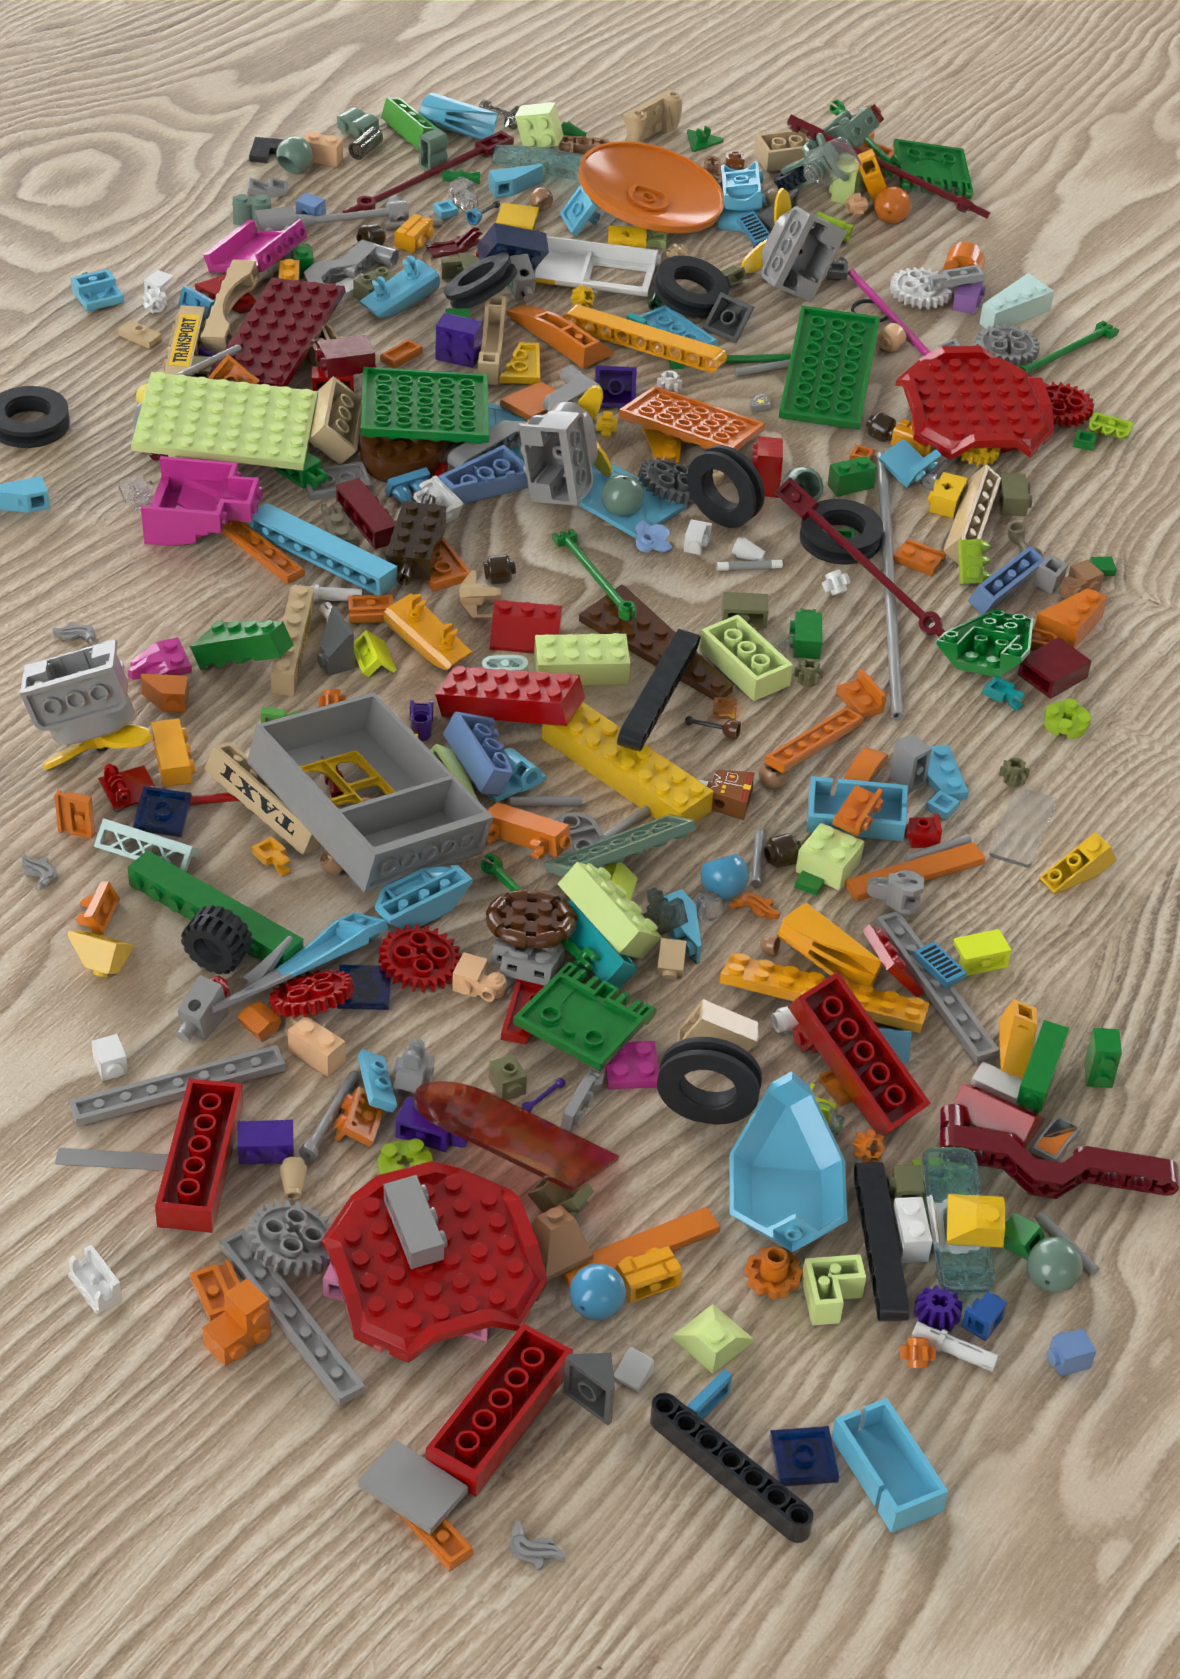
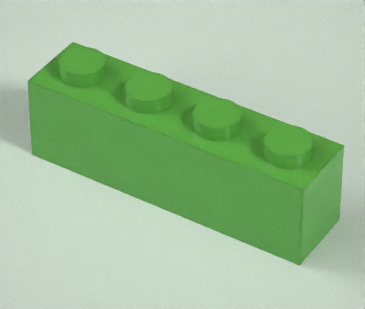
M386 97L381 118L388 126L394 128L396 133L402 135L407 142L412 143L415 149L420 150V135L437 129V127L403 99Z

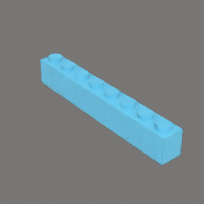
M266 503L259 507L258 513H254L252 522H249L250 527L269 542L375 595L382 596L398 585L396 565L273 505Z

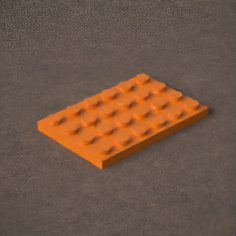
M653 386L619 410L618 416L625 419L628 423H637L643 425L646 429L661 431L666 436L681 438L683 442L698 444L703 449L716 445H725L739 450L764 431L765 426L763 422L658 386Z

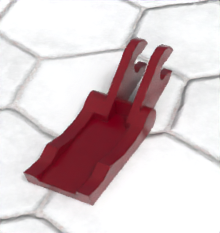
M471 227L461 237L457 236L447 242H435L425 246L433 258L464 253L469 248L477 245L481 240L478 238L483 233L479 231L478 227Z

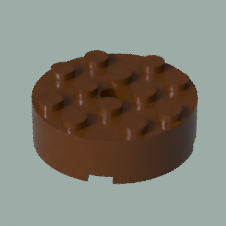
M360 434V462H363L368 474L379 481L387 483L390 478L427 467L430 473L429 479H431L434 473L438 471L440 464L444 462L445 440L435 442L428 439L369 438Z

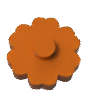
M770 1246L768 1248H760L758 1255H750L748 1257L744 1274L749 1278L748 1287L754 1290L757 1295L767 1294L769 1298L775 1300L787 1298L789 1291L799 1289L803 1271L798 1267L799 1259L789 1250H784L778 1246Z

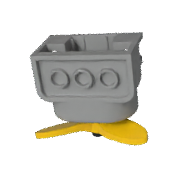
M780 188L775 199L774 227L768 239L758 244L744 258L741 268L744 267L746 274L762 269L761 276L774 287L812 303L822 281L827 276L831 263L836 258V253L847 231L798 206L791 209L789 193L784 188Z
M599 385L590 387L577 404L572 402L557 403L551 407L546 415H534L526 424L520 423L518 425L522 444L521 454L524 456L525 462L524 472L527 474L531 502L578 506L592 488L593 465L605 476L610 477L612 475V465L606 453L596 441L593 423L603 400V391Z
M116 639L24 666L20 695L33 724L39 730L50 731L52 738L57 743L64 745L72 744L42 764L44 770L51 769L88 749L97 748V751L102 752L109 748H132L142 746L152 740L151 733L147 728L127 724L134 715V708L127 694L128 679L124 672L125 666L123 661L119 660L117 656L118 643Z

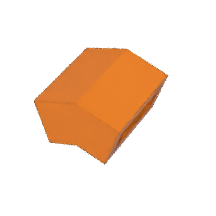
M261 1001L248 1005L237 1015L241 1025L261 1042L269 1035L279 1031L282 1020Z

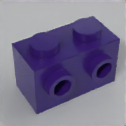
M293 1120L238 1121L239 1164H282L285 1158L294 1157Z

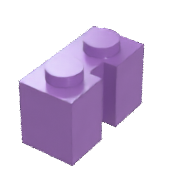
M983 281L975 284L959 285L955 291L952 310L975 314L977 307L981 308L986 286L983 285Z

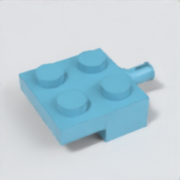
M109 269L93 273L85 272L80 276L71 278L72 292L86 311H95L99 308L115 306L124 302V295L116 286V278Z

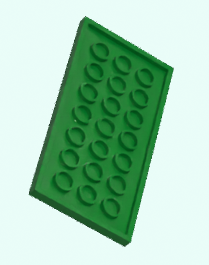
M801 306L778 418L860 430L880 316Z

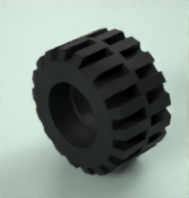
M214 905L204 906L196 913L182 932L181 943L185 946L183 949L189 954V958L195 961L201 968L203 967L211 973L213 971L216 974H229L238 967L253 944L252 933L247 929L248 925L241 920V917L232 913L233 911L226 910L222 906L215 907Z

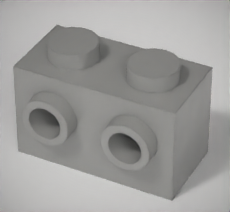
M913 733L897 740L894 745L889 778L897 784L908 785V793L925 785L932 748Z

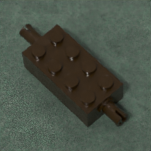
M424 494L421 503L414 501H403L386 553V561L397 566V582L400 585H403L404 579H406L405 586L410 584L411 579L427 581L431 579L446 529V506L435 504L436 499L432 494L429 495L428 500V494Z

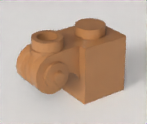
M1089 560L1071 565L1068 577L1062 579L1059 594L1067 599L1087 588L1099 592L1104 573Z

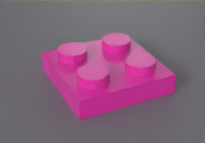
M655 1041L628 1042L605 1066L608 1090L657 1088L659 1064Z

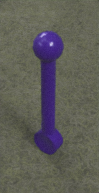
M558 1078L554 1085L534 1100L524 1102L522 1104V1111L524 1113L532 1112L534 1105L557 1088H563L566 1084L565 1080Z

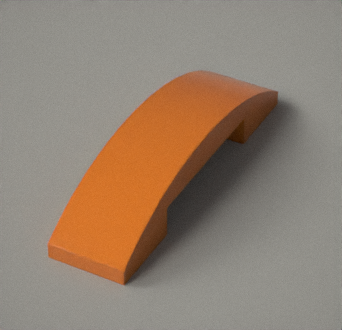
M865 747L854 759L844 779L871 782L876 772H880L888 758V754Z

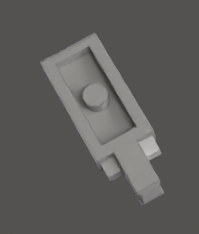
M979 265L944 270L942 274L930 276V287L932 290H941L943 287H958L968 283L975 284L985 281V273Z
M590 1068L586 1076L583 1077L564 1111L560 1126L562 1132L570 1134L574 1125H580L584 1116V1106L589 1108L595 1093L593 1092L600 1091L604 1078L603 1073L601 1074Z

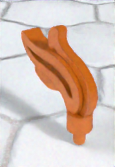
M750 892L741 894L739 898L734 899L729 905L730 908L735 907L736 909L743 906L750 907L753 913L761 918L779 919L780 911L771 907L773 905L772 898L765 899Z

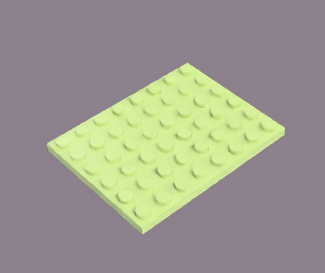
M151 372L131 442V451L303 470L318 391L293 389L286 386L276 387L267 384L233 382L225 379L216 380L205 377H190L182 374L172 375L163 372Z

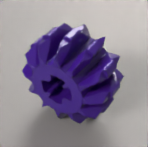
M937 1284L933 1289L925 1287L922 1294H918L916 1297L914 1317L918 1318L920 1323L939 1331L946 1329L951 1332L954 1326L958 1325L961 1321L962 1301L958 1300V1293H949L948 1286L944 1290L939 1289Z

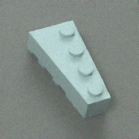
M1028 273L983 303L979 324L988 329V326L995 328V324L1000 327L1003 324L1010 327V325H1015L1051 311L1054 291Z

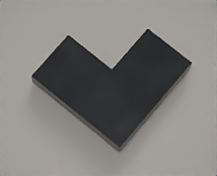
M255 137L249 154V161L268 163L270 154H276L279 144L284 139Z

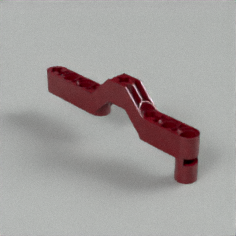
M947 1104L940 1109L939 1155L943 1159L1003 1169L1029 1195L1058 1199L1081 1183L1164 1196L1173 1195L1179 1190L1178 1165L1173 1160L1091 1146L1076 1148L1073 1156L1062 1163L1036 1159L1017 1142V1138L1012 1134L964 1126V1109L961 1106Z

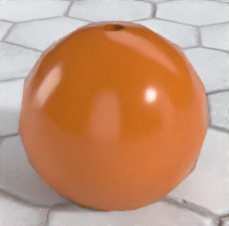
M887 187L875 199V213L885 223L898 224L910 213V197L906 191L899 187Z

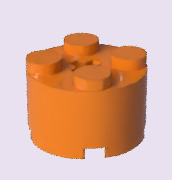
M957 243L956 246L949 249L943 271L979 265L983 270L985 255L973 243Z

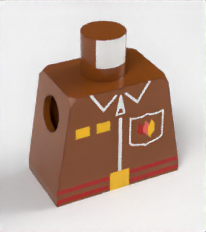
M717 770L715 771L713 782L699 780L714 791L712 811L745 820L753 790L755 773Z

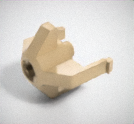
M471 570L459 587L460 604L472 618H492L493 614H477V605H483L485 601L502 600L501 588L482 585V583H477L476 570Z

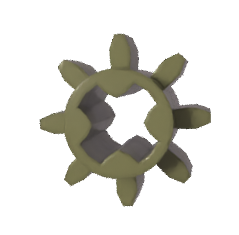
M805 659L802 662L799 661V666L795 667L794 676L798 677L797 682L802 686L812 687L815 684H819V679L823 678L824 670L820 669V663L816 660Z
M1013 757L1008 761L1004 760L1003 766H1000L999 776L1004 777L1003 782L1008 786L1017 787L1020 784H1025L1026 778L1029 777L1030 769L1025 768L1026 762L1022 759Z

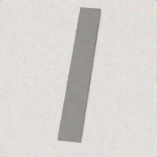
M58 1148L55 1164L164 1171L168 1154Z

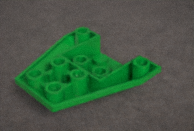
M991 610L945 631L937 639L936 644L956 669L1000 678L1029 655L1034 619L1028 618L1023 614L1013 615L1005 613L1003 610Z

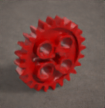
M1054 382L1051 385L1044 383L1052 402L1053 425L1058 424L1060 428L1066 425L1070 428L1071 424L1078 427V423L1084 425L1085 421H1089L1094 410L1093 398H1089L1090 394H1084V389L1077 390L1078 386L1070 387V383L1066 386L1062 382L1059 385H1056Z
M415 924L414 929L405 925L404 931L397 927L395 934L389 932L388 938H383L379 949L378 963H381V971H386L385 977H393V984L401 982L402 989L411 986L412 992L416 988H420L422 993H425L426 988H430L432 992H435L436 986L445 989L446 983L450 985L453 983V972L462 956L459 953L460 947L454 946V939L446 940L448 933L439 935V928L429 931V925H426L424 929H420L418 924Z
M327 969L324 972L317 970L314 974L306 972L305 976L299 975L296 979H290L287 983L279 984L278 988H273V992L269 994V1001L273 1013H277L278 1016L284 1015L287 1018L293 1015V1018H297L303 1015L305 1018L312 1013L316 1016L320 1011L328 1012V1008H337V1004H344L345 1000L350 999V995L354 994L352 977H350V974H346L345 971L339 973L338 970L330 972Z

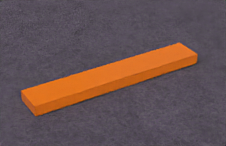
M228 520L227 524L223 525L221 532L286 584H290L305 576L304 568L244 521Z
M845 707L766 755L764 763L781 773H785L861 726L864 717Z
M972 842L846 879L845 887L855 901L858 902L871 898L867 893L870 877L888 878L889 873L909 870L922 876L925 882L985 864L986 857L977 845Z
M706 1206L592 1252L594 1259L562 1274L570 1287V1283L577 1272L587 1265L604 1264L616 1270V1264L626 1257L631 1256L635 1258L644 1255L651 1248L661 1249L669 1246L671 1251L677 1250L719 1233L720 1225Z

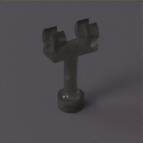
M481 100L479 107L496 112L498 116L504 117L505 127L513 130L518 127L513 121L516 122L515 115L519 110V106H515L509 112L492 106L491 101Z

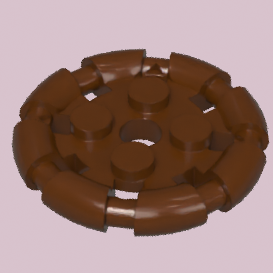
M528 889L507 892L504 894V897L498 896L494 899L486 910V924L495 937H501L503 942L519 948L531 946L535 947V949H544L556 946L560 941L569 939L577 927V915L570 903L565 900L561 901L560 896L542 890H538V893L528 892Z

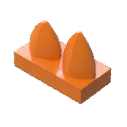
M109 881L100 882L95 893L80 901V904L88 909L76 918L78 924L90 927L93 933L99 935L104 934L120 901Z

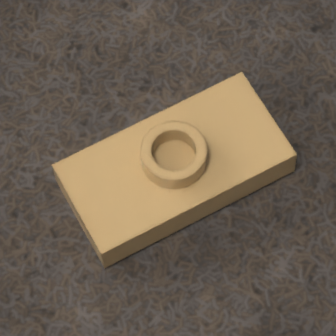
M132 320L117 329L119 336L149 349L162 340L161 333Z

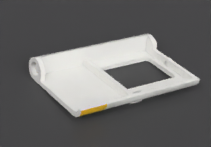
M547 236L549 253L537 266L535 277L536 283L578 288V286L584 284L585 288H592L591 290L594 293L604 291L648 297L656 267L661 264V254H658V250ZM594 266L646 272L642 286L590 280Z

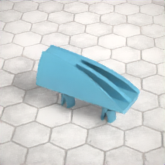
M433 92L423 99L419 112L437 128L481 140L495 133L498 118L496 112Z
M407 256V261L402 260L405 267L404 270L387 282L380 276L377 277V282L372 280L374 291L358 303L379 318L398 314L415 305L439 288L440 277L437 271L422 260L418 259L415 261L413 256Z

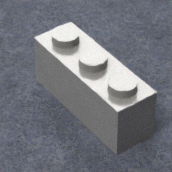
M417 1175L384 1184V1201L410 1268L414 1269L444 1260V1248L448 1246L444 1231H439L436 1225L438 1224V1217L435 1208H430L428 1205L429 1195L425 1184L420 1185Z

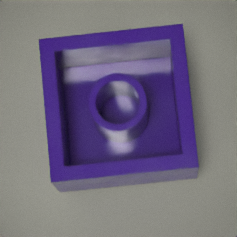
M444 313L436 324L435 360L474 368L479 360V352L482 346V321Z

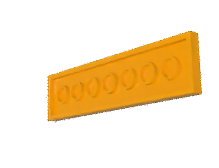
M731 953L721 972L719 983L794 1001L797 997L828 977H824L818 972L808 973L800 971L794 966L784 967L776 965L770 960H756L749 958L745 954ZM844 979L873 1022L921 1034L930 1003L924 1002V1000L918 997L908 998L900 996L894 991L884 992L876 990L869 985L852 984Z

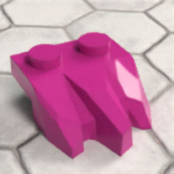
M178 637L155 642L130 662L132 667L128 669V677L132 680L141 679V674L184 675L192 673L191 664Z

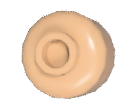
M896 323L886 325L877 335L878 345L887 352L897 351L906 341L904 329Z

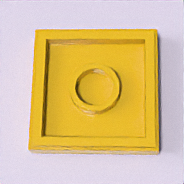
M502 203L496 223L534 230L539 207Z

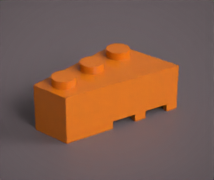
M1087 588L1037 613L1035 628L1051 631L1073 648H1076L1102 619L1107 596Z

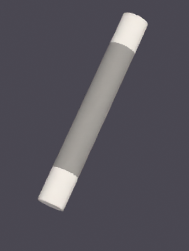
M782 560L717 562V571L777 569L783 567Z

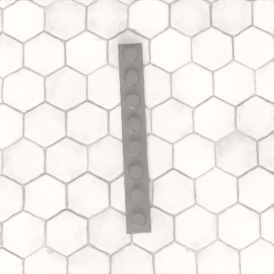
M896 911L877 917L876 926L889 936V942L898 951L897 955L905 962L908 970L925 991L924 993L975 1064L998 1057L1000 1049L955 987L951 986L946 989L914 958V952L924 947V945L901 913Z
M278 1045L72 1099L69 1100V1106L75 1124L79 1127L182 1099L188 1078L242 1083L286 1071V1063Z
M243 1228L219 1240L220 1249L244 1280L248 1278L269 1299L270 1315L338 1405L341 1406L365 1393V1385L277 1271L273 1272L271 1264L263 1267L264 1259H254L256 1252H249L250 1244L246 1243V1230Z

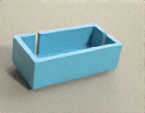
M811 776L808 792L806 832L813 833L819 824L823 823L852 835L832 825L855 785H858L874 794L878 788L882 789V799L884 800L880 812H874L872 815L873 820L868 830L863 829L859 837L903 841L907 818L908 785L838 779L835 796H830L833 778Z
M887 1398L865 1406L863 1414L857 1409L835 1418L832 1440L874 1507L879 1505L878 1513L891 1533L944 1512L949 1491Z

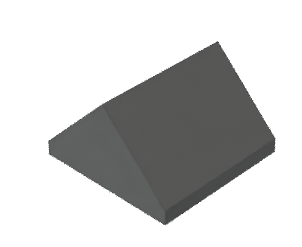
M611 1353L569 1354L565 1358L563 1393L608 1426L612 1422L615 1392Z

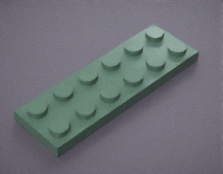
M669 814L545 861V868L547 872L563 877L576 862L586 865L590 863L596 868H604L603 865L620 863L625 860L626 856L631 854H643L647 848L652 846H664L670 839L685 838L689 832L696 830L694 820Z

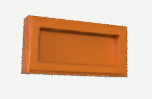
M407 339L382 353L380 361L395 369L422 354L423 347Z

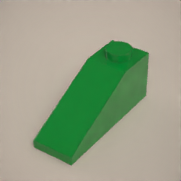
M308 243L298 244L290 250L291 259L299 260L300 279H304V272L314 263L312 247Z

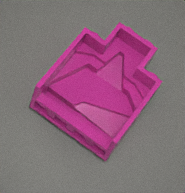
M160 456L161 478L150 506H141L144 544L166 546L193 544L203 535H209L211 532L221 533L223 525H226L228 520L252 522L254 513H258V501L262 500L263 488L259 487V478L242 477L241 472H238V463Z

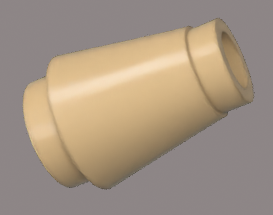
M288 1157L282 1161V1165L279 1168L285 1198L288 1200H298L302 1197L307 1166L302 1158Z

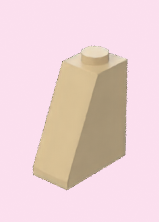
M703 999L678 1029L677 1042L692 1037H714L732 1042L749 1052L751 1048L757 1046L760 1038L758 1022Z

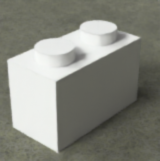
M895 1198L892 1212L901 1262H928L932 1237L923 1198Z

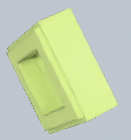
M650 230L647 246L666 249L668 233Z

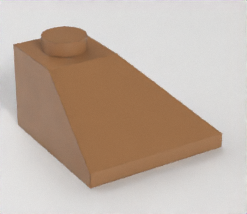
M561 1205L536 1216L531 1226L539 1243L547 1282L594 1259L593 1253L576 1219Z

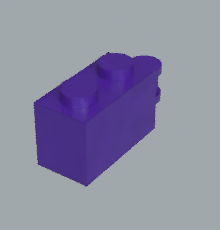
M408 1096L395 1119L396 1138L402 1140L420 1139L423 1141L424 1146L442 1152H447L450 1145L460 1148L466 1147L473 1133L471 1125L458 1121V1111Z

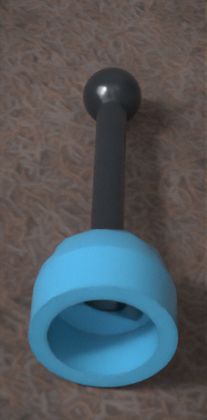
M494 201L492 205L481 211L476 208L467 211V222L471 225H476L481 221L482 214L493 208H499L500 202Z

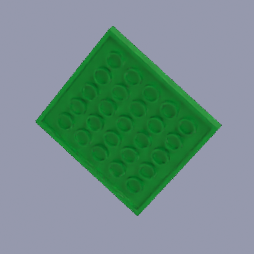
M363 367L361 436L369 438L387 437L389 439L409 438L410 440L428 439L435 442L446 440L455 443L462 441L475 444L489 443L487 374Z

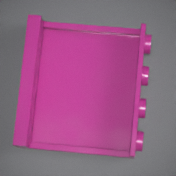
M302 219L296 221L285 231H258L255 221L247 220L204 253L203 256L209 272H227V268L230 267L232 260H255L258 272H264L306 239L307 234Z

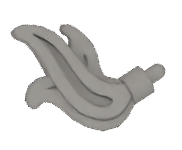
M69 622L67 627L53 628V635L63 640L83 637L91 645L95 642V631L91 626L74 625L73 622Z
M23 855V871L28 875L40 877L37 882L38 890L45 889L50 882L57 879V870L48 864L49 860L47 857L37 861Z
M519 1520L515 1521V1527L512 1528L513 1538L510 1542V1550L516 1558L533 1563L536 1571L543 1567V1562L547 1559L564 1562V1553L560 1548L554 1546L555 1541L543 1537L529 1540L525 1537L524 1527L521 1526V1522Z

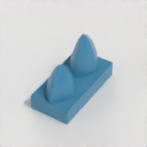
M183 286L178 305L205 307L206 320L210 316L211 307L214 306L215 301L189 286Z
M427 467L388 479L385 488L387 496H395L401 503L403 501L410 502L412 500L410 490L415 492L422 490L419 485L429 479L430 473Z

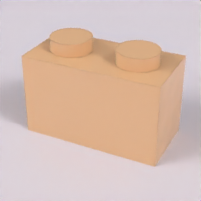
M308 132L303 138L310 144L313 150V163L337 167L343 160L342 138H337L333 135H322L317 132Z
M303 1017L287 1030L288 1052L326 1077L332 1075L346 1062L345 1041L309 1017Z

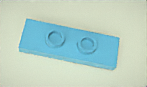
M361 1049L357 1058L369 1105L393 1113L397 1103L385 1057Z

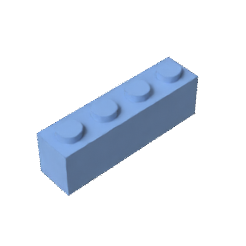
M1027 547L981 583L968 602L981 614L991 611L1034 577L1038 566L1045 559L1033 547Z

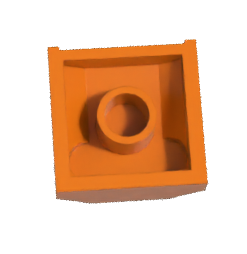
M229 354L225 356L207 378L248 382L250 384H258L260 382L257 377Z

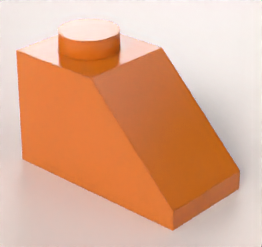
M141 674L143 696L162 711L186 712L189 697L188 676Z

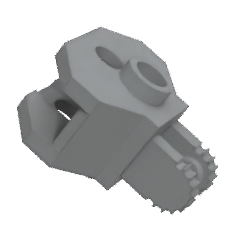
M909 870L889 873L888 878L873 876L868 880L867 893L869 894L868 896L885 900V906H890L899 913L912 914L920 911L921 896L919 894L923 893L924 878L916 872Z
M412 1038V1040L410 1039L409 1047L405 1048L402 1057H397L395 1061L394 1073H396L393 1091L394 1095L397 1096L402 1094L403 1091L414 1093V1099H422L434 1074L435 1055L425 1052V1043L421 1039Z

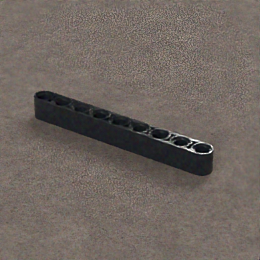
M682 629L677 630L622 725L617 745L641 752L696 654L701 635Z

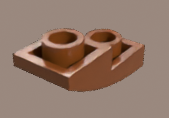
M738 151L726 153L725 165L733 170L744 169V154Z

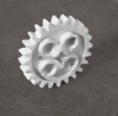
M913 267V270L906 268V272L900 270L899 273H895V276H892L890 293L893 294V298H898V302L904 301V305L911 304L912 308L918 306L919 309L925 306L929 309L930 306L937 308V305L943 306V303H948V300H951L953 287L932 290L930 287V276L938 275V271L931 272V268L924 270L923 267L918 270L916 267Z

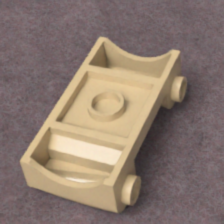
M668 90L623 114L622 119L627 129L625 141L643 143V140L660 131L668 133L677 128L682 113V95Z

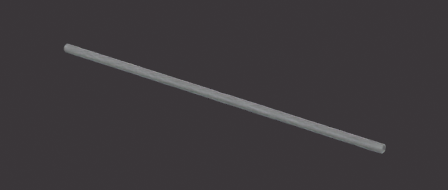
M880 451L877 453L880 518L883 522V573L895 584L888 469L879 461L880 455L885 451ZM884 587L891 714L894 720H901L903 718L896 597Z

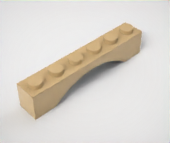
M232 260L230 267L227 268L226 277L221 283L219 293L216 295L215 304L211 307V313L209 318L206 319L203 332L200 333V342L204 348L220 353L226 349L233 338L230 325L227 322L228 314L233 305L242 296L255 288L259 278L255 260Z
M493 296L486 300L478 374H487L488 385H498L506 319V296Z

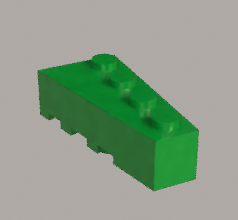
M236 620L233 622L217 621L213 623L211 628L189 647L200 670L208 669L210 664H215L216 667H223L226 665V662L234 660L236 664H242L252 658L254 661L280 658L294 644L283 621L273 622L272 620H267L265 622H256V620L240 622Z

